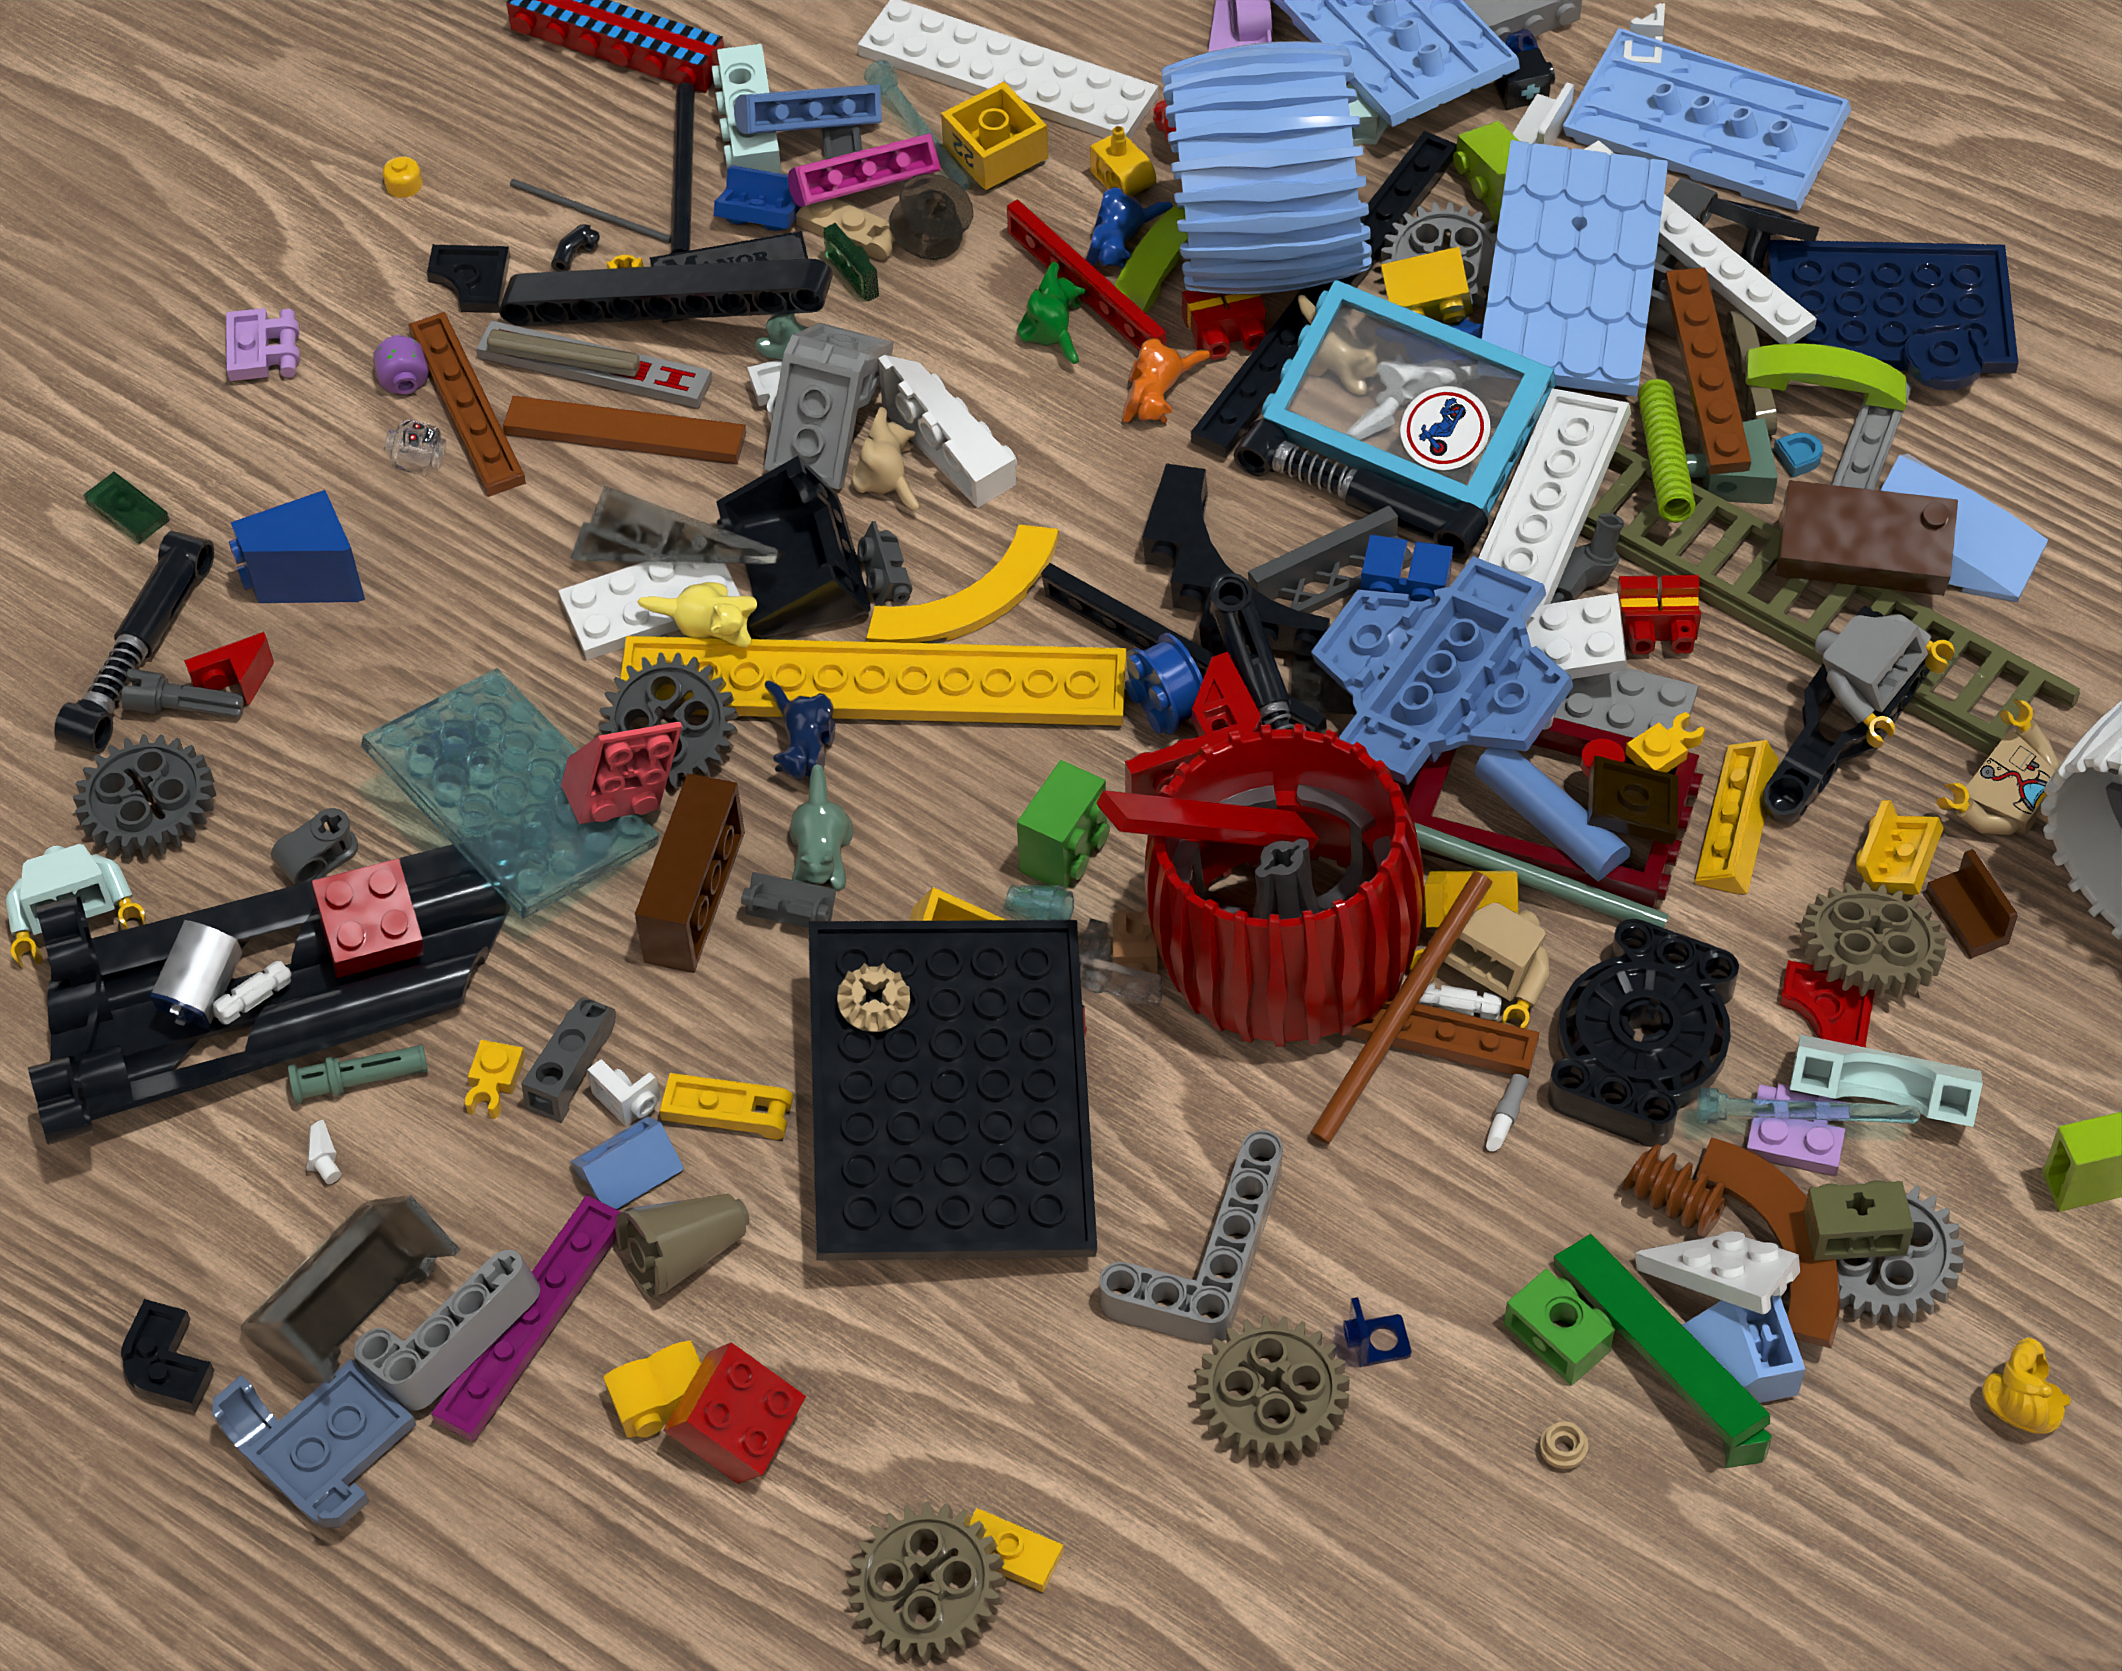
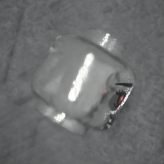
M404 419L397 429H389L385 439L384 451L390 453V463L394 468L419 476H427L433 469L439 470L444 458L447 440L441 438V431L436 426L412 419Z

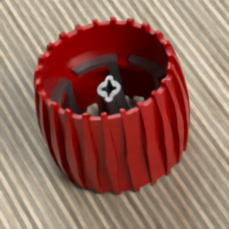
M1271 724L1261 725V731L1240 735L1237 730L1228 733L1226 741L1213 747L1207 743L1198 749L1197 757L1188 764L1182 762L1176 767L1172 781L1169 785L1162 787L1158 796L1295 811L1320 838L1311 851L1309 850V842L1303 838L1293 843L1277 841L1265 847L1156 835L1147 836L1145 894L1150 926L1166 971L1177 991L1182 993L1189 1008L1197 1015L1202 1013L1209 1019L1213 1028L1221 1032L1225 1029L1240 1034L1242 1041L1253 1043L1254 1038L1274 1041L1275 1047H1285L1286 1042L1309 1040V1045L1318 1044L1321 1037L1337 1032L1344 1036L1351 1032L1353 1025L1365 1018L1371 1021L1378 1015L1381 1005L1388 998L1394 999L1400 989L1404 975H1407L1410 970L1419 940L1424 905L1423 863L1414 820L1400 785L1394 782L1385 763L1382 760L1376 762V760L1369 756L1366 747L1359 742L1354 743V745L1339 739L1337 732L1327 729L1325 734L1306 731L1304 724H1295L1294 729L1271 730ZM1319 856L1337 860V865L1345 869L1349 866L1346 874L1329 892L1316 897L1312 885L1310 860H1318ZM1258 858H1260V866L1255 869L1257 888L1255 907L1244 909L1230 906L1215 898L1208 891V884L1219 876L1222 878L1229 876L1232 868L1246 862L1250 866L1258 864Z

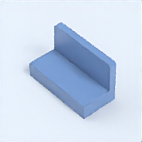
M648 1116L570 1161L577 1176L588 1182L596 1199L614 1209L620 1208L683 1170V1165L661 1122Z

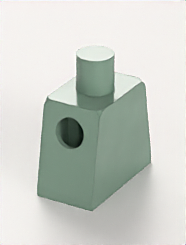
M1765 418L1742 422L1751 457L1749 471L1709 475L1701 439L1698 453L1686 454L1690 478H1702L1705 490L1727 502L1773 504L1778 476Z

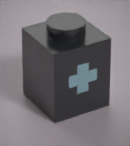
M1540 48L1515 53L1518 57L1520 69L1508 75L1503 74L1501 78L1494 80V86L1506 110L1529 106L1537 93L1550 97V87L1555 83V72L1552 63L1545 61Z

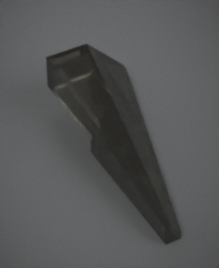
M604 485L591 522H583L570 558L577 561L778 564L785 552Z

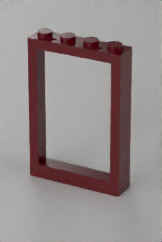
M1554 717L1552 726L1549 729H1543L1532 745L1581 757L1583 748L1592 740L1610 739L1618 743L1625 753L1626 744L1634 738ZM1457 748L1442 752L1435 763L1426 760L1422 765L1408 803L1415 823L1653 909L1657 899L1665 901L1672 875L1665 874L1667 866L1677 865L1683 841L1675 839L1673 845L1653 841L1644 872L1618 866L1600 881H1597L1561 850L1434 817L1433 814ZM1690 752L1687 753L1685 761L1667 772L1679 776L1677 835L1679 831L1687 832L1693 812V807L1687 806L1689 797L1698 798L1704 774L1697 772L1699 755ZM1625 754V763L1632 764V765H1636V764ZM1420 848L1422 854L1467 865L1462 862L1453 860L1451 858L1442 856L1440 854L1431 852L1429 850Z

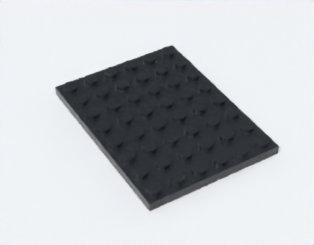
M1077 920L809 921L808 950L816 1261L1096 1257L1098 1248ZM864 963L869 967H879L884 963L888 970L894 973L900 972L902 980L910 989V1006L904 1019L893 1028L880 1032L864 1031L851 1025L842 1016L837 1002L839 985L845 979L848 971L854 972L860 969ZM885 987L875 992L865 989L866 999L863 1005L874 999L880 1003L883 1002L882 992Z

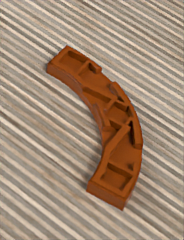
M1711 1137L1696 1177L1698 1178L1703 1172L1709 1173L1707 1187L1713 1188L1720 1181L1724 1182L1723 1193L1732 1196L1748 1208L1754 1209L1766 1221L1782 1249L1799 1255L1800 1273L1791 1282V1297L1787 1316L1795 1340L1831 1349L1838 1327L1840 1312L1838 1266L1836 1259L1813 1260L1803 1215L1807 1196L1788 1176L1760 1156L1735 1144Z

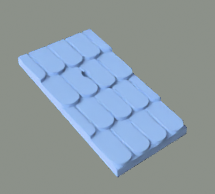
M1273 0L1292 18L1293 24L1311 42L1345 45L1349 48L1352 63L1347 67H1351L1354 70V79L1349 82L1359 91V96L1392 127L1407 121L1408 118L1412 119L1436 108L1440 103L1444 104L1470 92L1471 89L1475 90L1497 80L1503 74L1508 75L1520 69L1516 54L1463 0Z
M1618 28L1565 120L1563 128L1566 136L1573 137L1577 143L1590 146L1599 140L1612 152L1645 157L1648 160L1651 158L1668 160L1667 170L1687 174L1694 181L1738 191L1741 197L1799 211L1818 175V171L1820 172L1831 150V146L1834 145L1844 126V121L1847 120L1851 107L1847 99ZM1632 40L1631 56L1654 57L1655 46L1661 47V64L1639 63L1624 58L1625 41Z
M1511 140L1482 339L1554 368L1556 386L1637 397L1668 160L1652 158L1648 160L1645 157L1614 153L1609 155L1606 152L1576 148L1571 150L1568 147L1538 143L1529 144V142ZM1478 361L1476 375L1522 380L1519 377Z

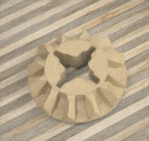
M864 963L860 969L854 972L848 971L845 979L839 985L838 1007L842 1016L854 1027L869 1032L885 1031L899 1024L906 1016L910 1006V989L902 980L900 972L894 973L888 970L884 963L879 967H869ZM885 987L882 992L883 1002L880 1003L874 999L863 1005L866 999L865 989L875 992Z

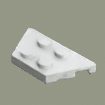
M1736 1231L1640 1250L1635 1253L1636 1269L1638 1271L1762 1315L1768 1313L1771 1309L1770 1297L1772 1295L1782 1296L1787 1289V1284L1794 1281L1800 1273L1798 1254L1780 1249L1774 1243H1762L1747 1238L1743 1233Z

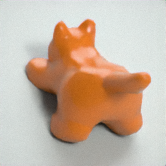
M1153 338L1142 343L1138 359L1134 361L1130 371L1129 382L1133 384L1126 399L1122 421L1129 423L1134 415L1137 414L1141 421L1160 420L1162 423H1166L1167 418L1165 414L1171 413L1172 407L1165 402L1164 394L1177 382L1182 373L1208 359L1211 355L1210 352L1207 350L1194 351L1185 358H1180L1175 349L1164 346L1159 339Z

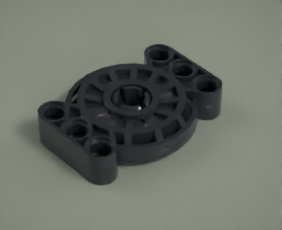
M1627 919L1619 923L1615 929L1611 958L1586 970L1573 982L1564 996L1557 1026L1558 1046L1562 1059L1557 1061L1552 1067L1547 1096L1552 1109L1567 1117L1645 1146L1653 1147L1657 1143L1661 1146L1667 1144L1673 1136L1678 1106L1700 1096L1715 1082L1724 1067L1731 1038L1730 1018L1725 1004L1734 995L1739 971L1737 958L1724 949L1643 920ZM1627 946H1633V947H1636L1637 949L1629 948V947H1627ZM1669 961H1675V962H1678V963H1680V964H1674V963H1671V962H1669ZM1711 976L1720 977L1722 979H1715ZM1575 1000H1577V1007L1570 1009ZM1633 1029H1648L1654 1034L1644 1035L1642 1042L1634 1040L1636 1031ZM1568 1035L1572 1038V1045L1570 1044ZM1719 1053L1716 1060L1712 1064L1710 1061V1056ZM1570 1084L1577 1088H1566L1563 1085ZM1605 1100H1614L1620 1104H1609ZM1648 1116H1657L1663 1120H1652Z

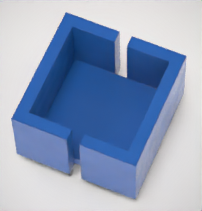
M1370 534L1361 573V590L1409 594L1410 601H1425L1435 597L1434 590L1450 587L1453 547L1416 541L1408 579L1400 578L1407 548V540Z

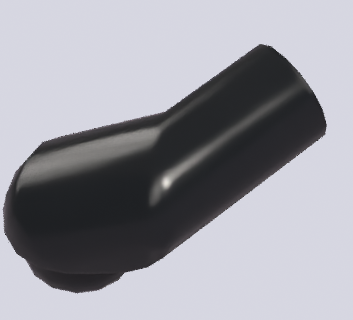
M587 224L579 225L559 241L551 262L552 268L555 271H569L578 248L583 246L587 250H593L600 239L599 232L592 230L591 225Z

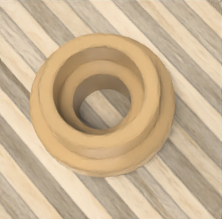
M1567 1421L1557 1422L1543 1432L1540 1440V1451L1543 1458L1550 1465L1560 1469H1571L1580 1465L1585 1460L1588 1452V1439L1585 1433L1574 1423ZM1559 1443H1566L1571 1446L1572 1450L1563 1452L1556 1449L1555 1446Z

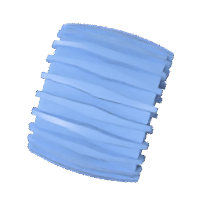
M1301 41L1253 43L1203 53L1162 68L1163 95L1167 105L1165 115L1166 119H1168V126L1176 127L1175 132L1168 134V143L1171 145V152H1179L1180 162L1171 163V172L1174 173V179H1182L1183 192L1174 193V200L1177 203V208L1185 209L1186 219L1178 220L1177 226L1179 232H1187L1188 243L1180 245V252L1183 258L1191 260L1182 265L1185 275L1184 283L1187 290L1221 294L1284 292L1330 283L1335 279L1347 278L1370 268L1371 246L1365 242L1371 236L1370 227L1364 226L1360 221V217L1368 215L1369 208L1368 203H1361L1358 197V188L1367 185L1366 176H1358L1355 165V156L1364 155L1363 146L1355 147L1353 145L1352 128L1360 127V117L1350 116L1349 103L1357 100V92L1355 89H1350L1346 86V82L1354 79L1353 68L1347 67L1352 63L1350 50L1347 46Z

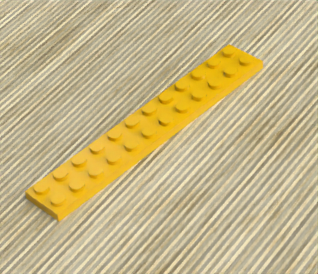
M626 636L620 677L624 681L630 678L626 669L628 665L637 672L643 670V657H646L651 666L657 665L659 653H663L668 663H672L676 653H680L685 666L693 657H696L700 663L699 672L710 665L714 670L712 680L720 677L724 679L726 686L720 693L731 692L734 697V701L725 707L735 708L738 716L783 717L773 697L765 688V682L770 680L781 686L789 700H793L798 696L813 697L819 693L825 694L833 704L832 718L1123 726L1126 648L751 639V644L748 648H740L720 638ZM669 684L661 686L656 693V699L663 701L670 699L676 692V687ZM687 693V695L684 698V702L694 696V693ZM699 709L691 713V715H709V712Z

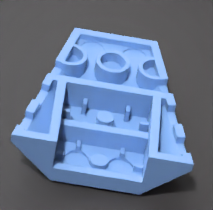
M1910 454L1899 455L1880 491L1958 499L1952 570L1948 585L1961 587L1962 593L2018 602L2047 545L2048 539L2006 510L1969 488L1942 475Z

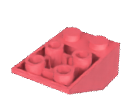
M681 722L600 735L569 756L561 786L578 823L605 822L616 817L632 814L643 815L659 810L682 730Z

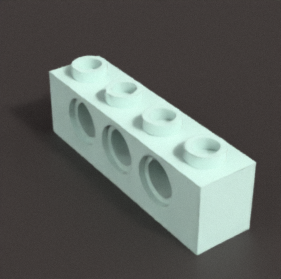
M762 44L717 49L719 65L712 66L715 88L723 89L722 92H716L719 115L726 114L727 118L720 119L723 142H731V145L724 146L727 169L734 165L782 174L776 132L744 134L737 128L734 118V104L739 95L769 92Z

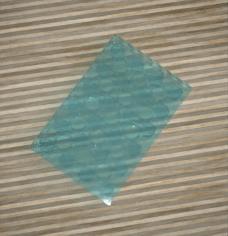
M498 668L370 731L362 737L361 747L523 919L657 846L660 835L639 814L616 817L605 822L578 823L561 786L567 759L578 750Z

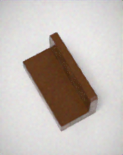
M1973 849L1964 852L1958 871L1928 882L1927 895L1970 959L2010 943L2018 917L2017 912Z

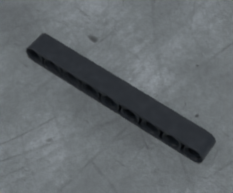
M808 258L519 273L510 277L499 313L505 321L515 326L813 313L820 311L825 304L833 272L824 261Z

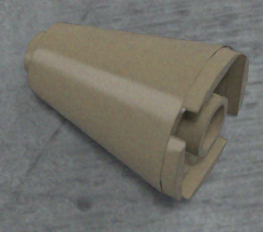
M728 1193L628 1208L616 1216L615 1232L617 1244L620 1251L627 1248L633 1262L625 1266L638 1289L646 1297H656L664 1295L741 1239L746 1233V1225L749 1224V1214L744 1203L740 1199L735 1200Z

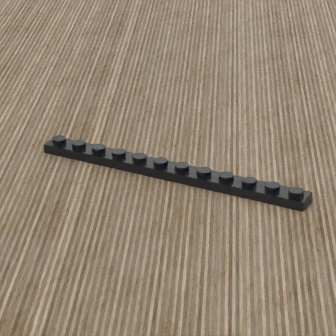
M1423 131L1368 202L1369 213L1366 216L1360 217V221L1364 226L1370 227L1371 236L1368 240H1365L1366 244L1371 246L1370 268L1380 257L1381 249L1385 248V235H1392V224L1399 223L1403 225V214L1408 213L1412 215L1451 164L1453 155L1457 150L1456 143ZM1370 268L1338 281L1356 288ZM1333 282L1303 288L1299 291L1191 431V443L1222 457H1227L1262 411L1268 395L1276 393L1281 383L1280 373L1285 362L1289 358L1293 360L1299 349L1298 339L1302 329L1307 324L1311 325L1300 310L1298 297L1305 295L1316 307L1324 290L1329 291Z

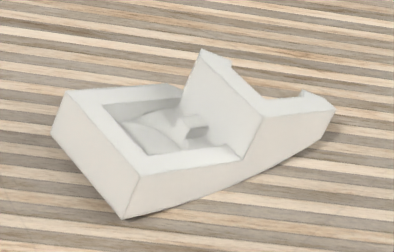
M1659 3L1654 6V12L1643 19L1636 17L1631 20L1629 31L1663 41L1665 4ZM1632 40L1625 41L1624 58L1639 63L1661 64V47L1655 46L1654 57L1631 56Z

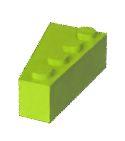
M1499 120L1459 134L1457 137V150L1453 155L1457 171L1460 174H1464L1469 180L1476 198L1484 201L1496 225H1499L1511 140L1519 141Z

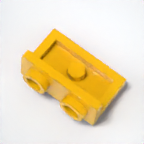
M1891 800L1881 801L1876 816H1873L1870 820L1869 834L1864 847L1858 851L1856 857L1857 871L1862 875L1864 882H1867L1870 886L1871 891H1878L1881 885H1885L1887 894H1894L1902 890L1903 894L1919 895L1944 829L1940 818L1898 816Z

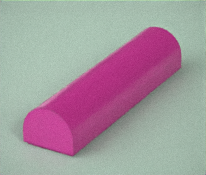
M929 133L792 168L788 173V186L794 202L802 207L941 171L932 134Z

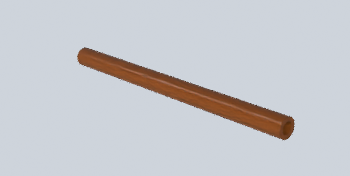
M1477 871L1472 873L1310 1131L1311 1135L1319 1141L1330 1144L1493 882L1484 874Z

